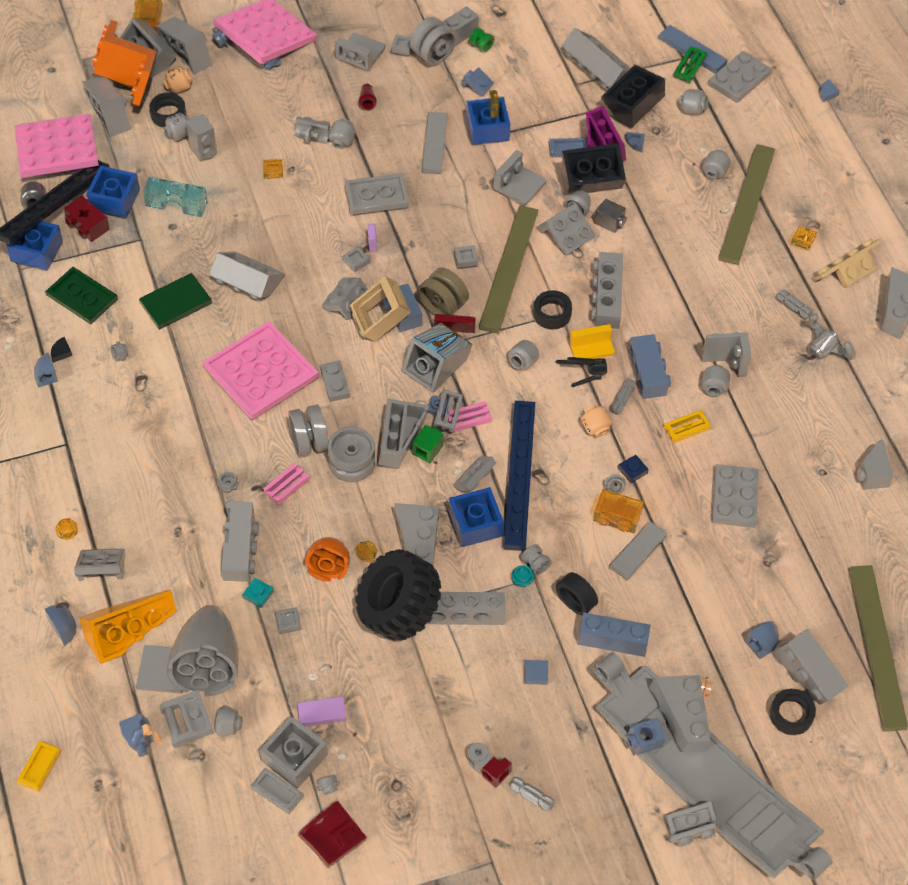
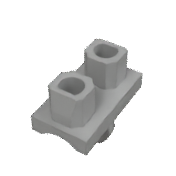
M306 116L304 118H296L295 136L305 138L307 142L315 140L327 143L329 141V122L315 121Z

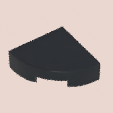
M65 336L53 344L51 348L52 362L72 356Z

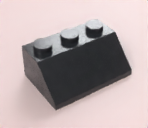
M634 65L602 95V100L618 121L633 127L665 96V78Z
M619 143L562 150V173L566 195L576 191L595 192L623 188L626 176Z

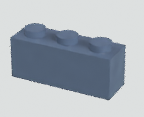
M655 334L630 337L629 353L642 399L667 396L668 387H671V379L669 375H666V362L664 358H661L660 342L656 341Z
M583 612L578 645L645 657L651 625Z

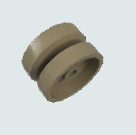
M443 267L437 268L429 276V279L423 281L417 288L420 302L434 316L435 314L453 315L457 308H460L469 299V292L464 282L454 272Z

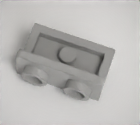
M343 277L322 305L326 311H340L345 319H350L353 313L350 304L368 289L361 278Z
M712 801L666 815L672 835L670 836L671 842L679 844V846L692 844V839L702 837V839L712 838L716 836L715 832L721 831Z

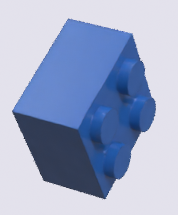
M504 97L467 101L466 118L472 144L510 140L511 124Z
M100 166L86 193L87 200L102 213L126 218L140 190L138 176L136 173Z
M42 221L13 244H7L6 247L10 261L48 270L63 242L60 226Z
M491 487L449 498V514L461 547L503 536L504 521Z

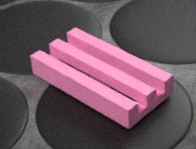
M486 401L460 408L457 422L465 421L457 423L454 432L492 422V415L489 408H487ZM450 410L449 423L452 421L454 410Z
M294 463L264 487V493L279 505L309 481L310 475L305 474L302 468L299 469L298 465ZM299 476L301 477V478L298 479L294 484H292V485L290 486V484H291L295 479H297ZM283 489H286L283 493L276 497L278 493H280Z

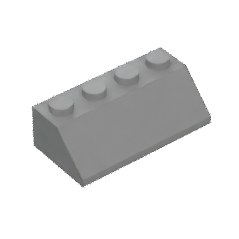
M575 27L562 44L567 50L565 53L571 58L579 60L578 64L584 69L588 68L591 71L589 74L592 77L602 80V85L606 89H609L630 69L626 63L593 35Z

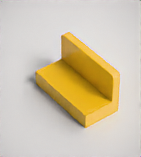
M607 324L570 331L569 344L573 356L592 359L614 356L615 351L611 342V325Z

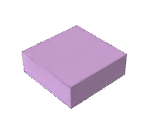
M368 224L369 252H376L377 250L375 224Z

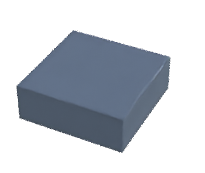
M525 660V684L548 685V661Z

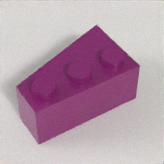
M600 106L587 111L588 147L619 143L622 161H626L625 145L605 107Z

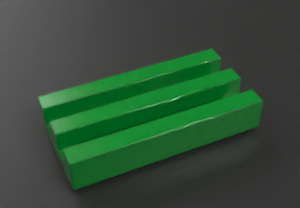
M690 46L673 73V77L676 79L679 77L681 81L686 80V83L690 84L706 59L707 52ZM695 52L693 58L690 60V62L688 63V66L686 67V69L684 70V72H683V74H682V73H681L682 69H683L684 66L686 65V63H687V61L689 60V58L691 57L692 53Z

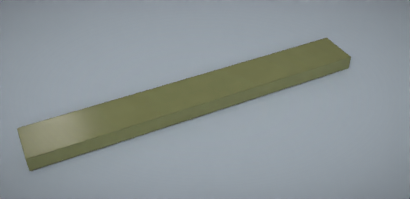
M756 145L720 255V261L735 265L740 263L775 148Z
M519 205L479 330L500 333L536 222L538 209Z
M851 566L849 572L883 731L907 730V719L873 566Z

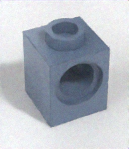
M657 718L631 726L627 734L628 745L631 749H634L636 756L661 748L667 739ZM640 734L648 736L649 740H643Z

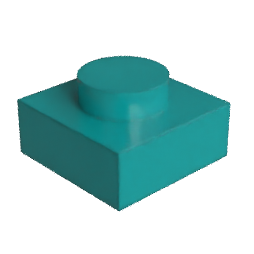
M254 578L242 594L243 599L262 608L273 594L274 588Z

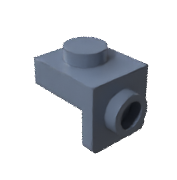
M478 67L475 71L470 69L463 76L465 81L461 86L464 87L469 84L481 97L494 82Z

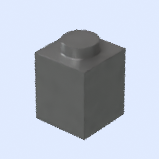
M605 198L596 210L594 224L615 233L626 222V208Z

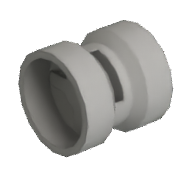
M538 544L527 548L521 556V559L531 566L530 569L535 575L545 572L552 563L547 555L542 554L543 550Z

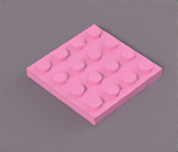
M260 0L214 19L215 27L260 64L317 40V34L275 0Z
M79 114L77 116L15 125L21 178L99 166L91 114Z
M270 321L202 362L203 368L251 420L319 377V372Z

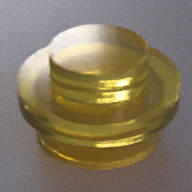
M69 518L61 519L56 525V534L61 539H71L77 534L78 526L75 521Z
M360 542L356 547L357 555L361 560L372 562L375 559L377 548L372 542Z

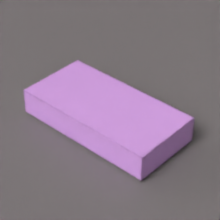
M343 697L297 703L299 720L305 727L346 721Z

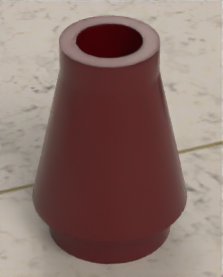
M364 84L361 87L358 103L364 110L373 109L377 103L372 85Z

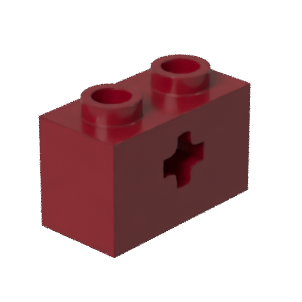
M80 196L64 207L66 223L70 227L76 228L78 233L83 238L86 237L90 242H93L110 230L107 216L85 197Z

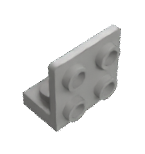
M353 33L348 40L338 38L335 42L337 59L366 70L371 68L385 49V44L357 33Z
M516 150L494 173V189L523 205H527L546 184L547 179L523 167V153Z
M576 203L537 226L540 233L546 230L549 233L551 232L564 255L571 253L595 237V233Z
M734 332L706 335L702 362L732 361V367L736 369L737 376L746 377L751 356L748 333Z

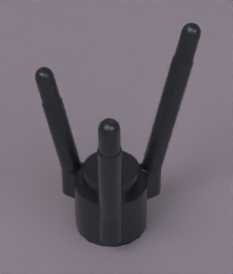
M568 357L567 360H556L557 364L588 365L589 374L593 373L591 377L572 383V387L593 380H600L602 375L607 374L605 358Z

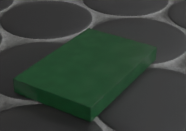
M74 266L45 291L46 296L90 325L118 300L117 294Z
M190 273L139 298V302L160 330L212 304V299L195 276Z

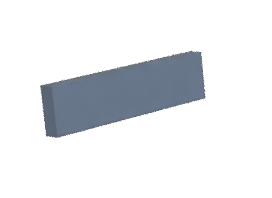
M669 25L659 34L658 39L684 55L690 46L707 52V57L702 66L715 74L727 65L728 59L672 25ZM695 52L692 53L690 59L693 58Z

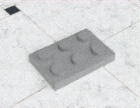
M742 51L712 76L708 81V85L735 103H738L771 74L772 68Z
M402 173L345 180L351 215L409 207Z
M716 464L712 523L756 527L759 469Z

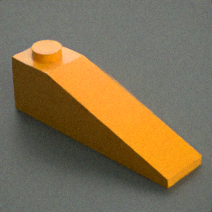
M166 590L103 608L81 616L79 619L84 637L101 664L122 656L128 651L127 649L142 640L146 633L154 627H158L177 610L171 590Z

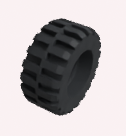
M403 549L386 552L385 556L380 555L376 558L375 563H371L367 567L368 571L366 574L363 573L361 577L362 582L358 584V595L355 598V602L358 605L356 606L357 614L362 624L390 640H405L417 635L416 632H421L425 629L426 623H430L433 619L432 615L434 611H437V603L441 599L439 574L432 564ZM402 588L401 594L394 603L397 593Z

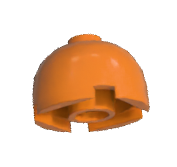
M323 537L316 540L309 547L305 558V565L307 564L309 568L308 572L319 580L330 582V578H338L340 580L347 574L350 554L345 544L340 540L332 537Z

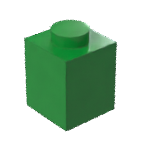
M425 425L412 442V455L431 463L443 447L444 434L437 428Z

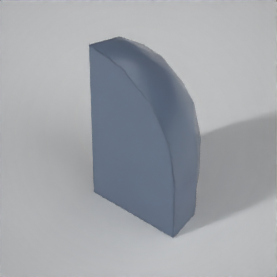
M49 353L42 355L34 367V377L38 388L58 382Z
M55 605L45 608L49 622L64 646H66L76 634L77 625L73 615L65 605L62 608H56Z
M768 621L748 633L746 644L759 659L771 653L777 646L779 634L776 624L773 621Z

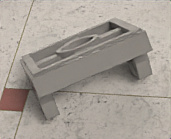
M125 549L81 550L74 567L75 575H77L78 580H84L86 575L117 574L118 579H123ZM108 562H116L115 564H106Z

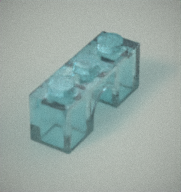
M149 177L143 190L147 207L165 210L168 201H171L181 206L183 214L202 217L208 203L205 187Z

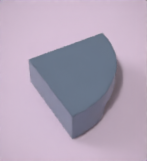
M828 79L821 87L820 97L824 102L839 96L840 91Z
M626 132L627 144L632 149L643 152L645 134Z

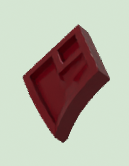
M336 801L320 813L298 833V836L315 852L327 868L334 865L367 840V836L339 801Z

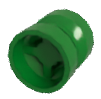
M480 27L475 28L469 38L470 44L479 46L480 50L484 52L491 49L495 40L493 35L490 33L486 34Z

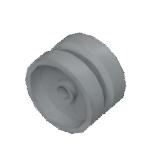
M428 17L413 31L410 38V47L417 55L422 56L428 64L437 65L451 54L457 42V35L438 18Z
M318 404L307 407V421L300 409L288 412L292 436L299 457L311 453L310 440H312V444L317 452L328 450L327 428Z
M345 427L335 432L328 442L329 467L332 473L338 479L346 482H358L372 474L375 468V442L371 434L358 427Z

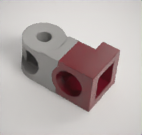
M474 743L468 749L469 765L495 788L512 772V763L505 757L500 762L489 753L486 745Z

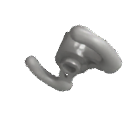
M811 314L809 322L816 332V339L811 343L810 351L818 359L827 357L830 353L844 355L849 360H853L856 352L851 342L847 341L844 343V347L840 346L838 335L832 330H824L817 321L819 318L818 314Z

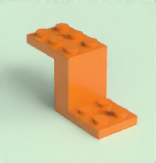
M111 20L109 25L105 24L92 62V66L95 67L93 73L133 87L130 95L134 97L132 104L139 106L157 51L114 36L118 22Z

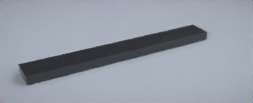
M98 160L99 166L77 170L0 227V241L8 245L13 244L90 186L100 166L110 168V165Z

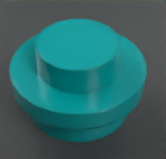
M520 565L513 570L512 581L517 586L526 587L533 582L534 573L528 566Z

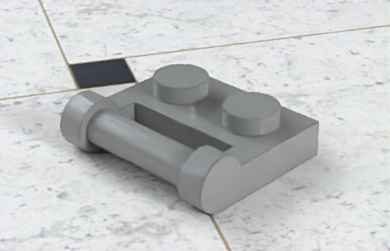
M199 690L160 704L161 713L165 714L172 735L171 742L174 748L182 747L187 742L213 734V729ZM179 707L187 728V732L182 734L174 714V709Z

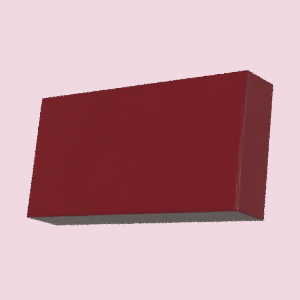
M435 314L434 326L443 323L454 332L475 333L476 317Z

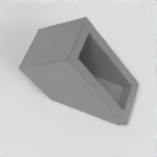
M880 440L863 460L861 468L858 469L859 482L862 481L864 490L889 488L893 473L884 440Z

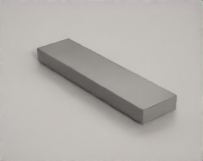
M428 112L422 173L441 174L447 113Z

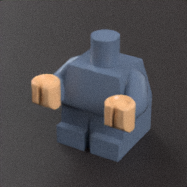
M141 713L119 722L122 735L128 745L138 753L139 757L148 754L146 748L151 746V742L159 743L162 741L161 735L156 731L152 732L149 720Z

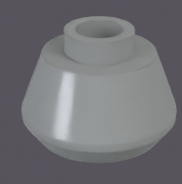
M576 191L566 197L567 207L576 203L583 215L588 214L591 199L587 192Z
M227 705L219 708L215 725L216 733L220 737H226L236 734L237 730H241L242 716H239V712Z

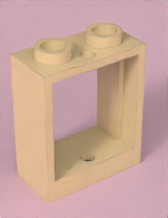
M387 276L380 279L350 304L353 312L352 316L360 327V334L364 338H369L375 342L411 313L398 283ZM387 297L392 309L372 324L368 311Z

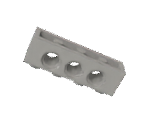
M599 252L598 260H594V272H597V275H594L593 287H597V291H593L592 303H596V307H592V319H595V327L610 324L612 329H619L622 306L623 253Z
M441 592V599L437 603L438 609L434 611L431 622L426 623L504 625L505 592Z

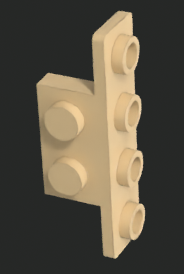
M869 239L861 244L863 248L859 250L855 248L846 253L848 257L844 259L840 257L832 262L833 266L830 268L827 265L817 271L818 275L813 277L814 282L835 271L845 288L877 269V266L868 250L882 243L881 240L873 241Z

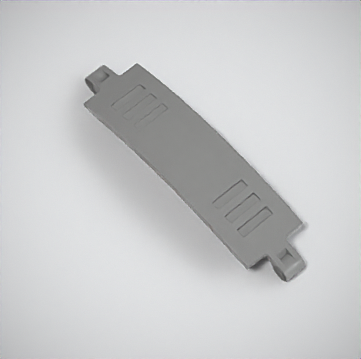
M615 653L608 654L593 668L595 674L611 692L607 698L596 706V709L627 744V734L631 726L657 718L667 739L661 748L638 756L690 808L712 801L721 827V831L717 832L745 857L773 879L789 865H793L807 877L815 880L833 863L832 858L823 848L810 847L824 833V830L760 778L710 730L711 742L705 751L681 752L669 728L670 724L665 714L661 712L660 705L649 688L654 677L658 676L648 666L645 665L632 677H629L622 660ZM640 734L643 740H649L648 736Z

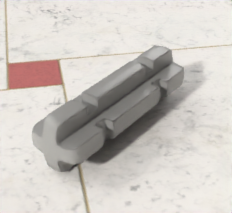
M785 289L781 290L777 295L778 300L782 303L785 302V305L796 313L799 312L800 316L804 319L809 318L813 313L810 307H805L803 302L793 295L790 296V293Z
M625 380L624 386L621 387L615 401L611 405L612 413L621 414L623 407L631 396V392L635 389L636 382L634 380Z
M519 777L512 781L511 790L516 793H522L521 796L536 805L540 804V807L545 811H549L553 807L554 799L550 796H544L542 791L529 783L525 784V781Z

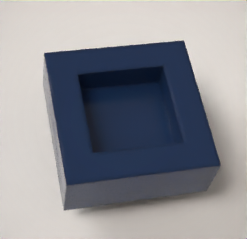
M636 454L618 466L620 472L630 483L648 474L649 470Z

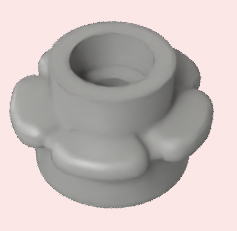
M119 341L111 345L110 349L113 359L115 361L125 360L126 356H128L126 345Z
M224 472L220 475L217 485L224 492H231L238 487L239 482L234 473Z
M618 474L611 475L610 478L605 480L606 490L613 495L622 493L624 486H626L625 479Z
M336 775L318 780L319 788L317 790L323 791L324 794L337 791V786H339L340 782L337 781Z

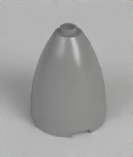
M206 605L197 610L181 628L170 654L168 676L172 683L184 692L188 693L189 690H199V692H205V696H214L226 692L234 685L238 674V647L232 625L224 612L215 605Z

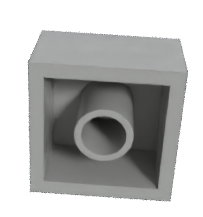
M290 716L260 749L261 761L298 789L328 755L327 743Z

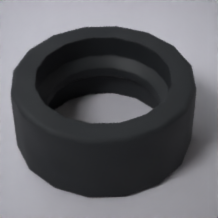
M162 93L155 96L150 102L151 119L158 127H165L166 118L177 113L186 115L185 102L178 94ZM165 106L178 108L175 113L170 115H163L157 112Z
M557 290L542 292L536 297L534 302V319L543 328L559 329L569 323L572 315V302L570 298ZM547 304H557L564 308L565 312L558 316H549L541 311V307Z
M570 572L566 574L556 585L560 599L576 614L582 616L583 612L588 613L598 603V596L593 587L577 573Z
M790 688L782 690L775 696L770 708L772 724L779 731L787 735L795 736L806 732L812 725L816 715V706L813 699L800 689ZM787 701L800 704L806 711V718L798 723L784 719L779 712L781 704Z

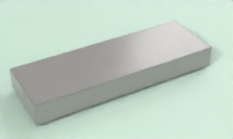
M650 521L612 562L610 569L628 581L667 537V532Z

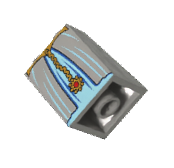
M439 323L412 338L401 371L431 392H435L467 361L473 344L443 323Z

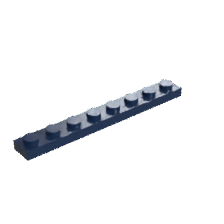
M515 400L504 540V549L526 550L536 403L531 401Z

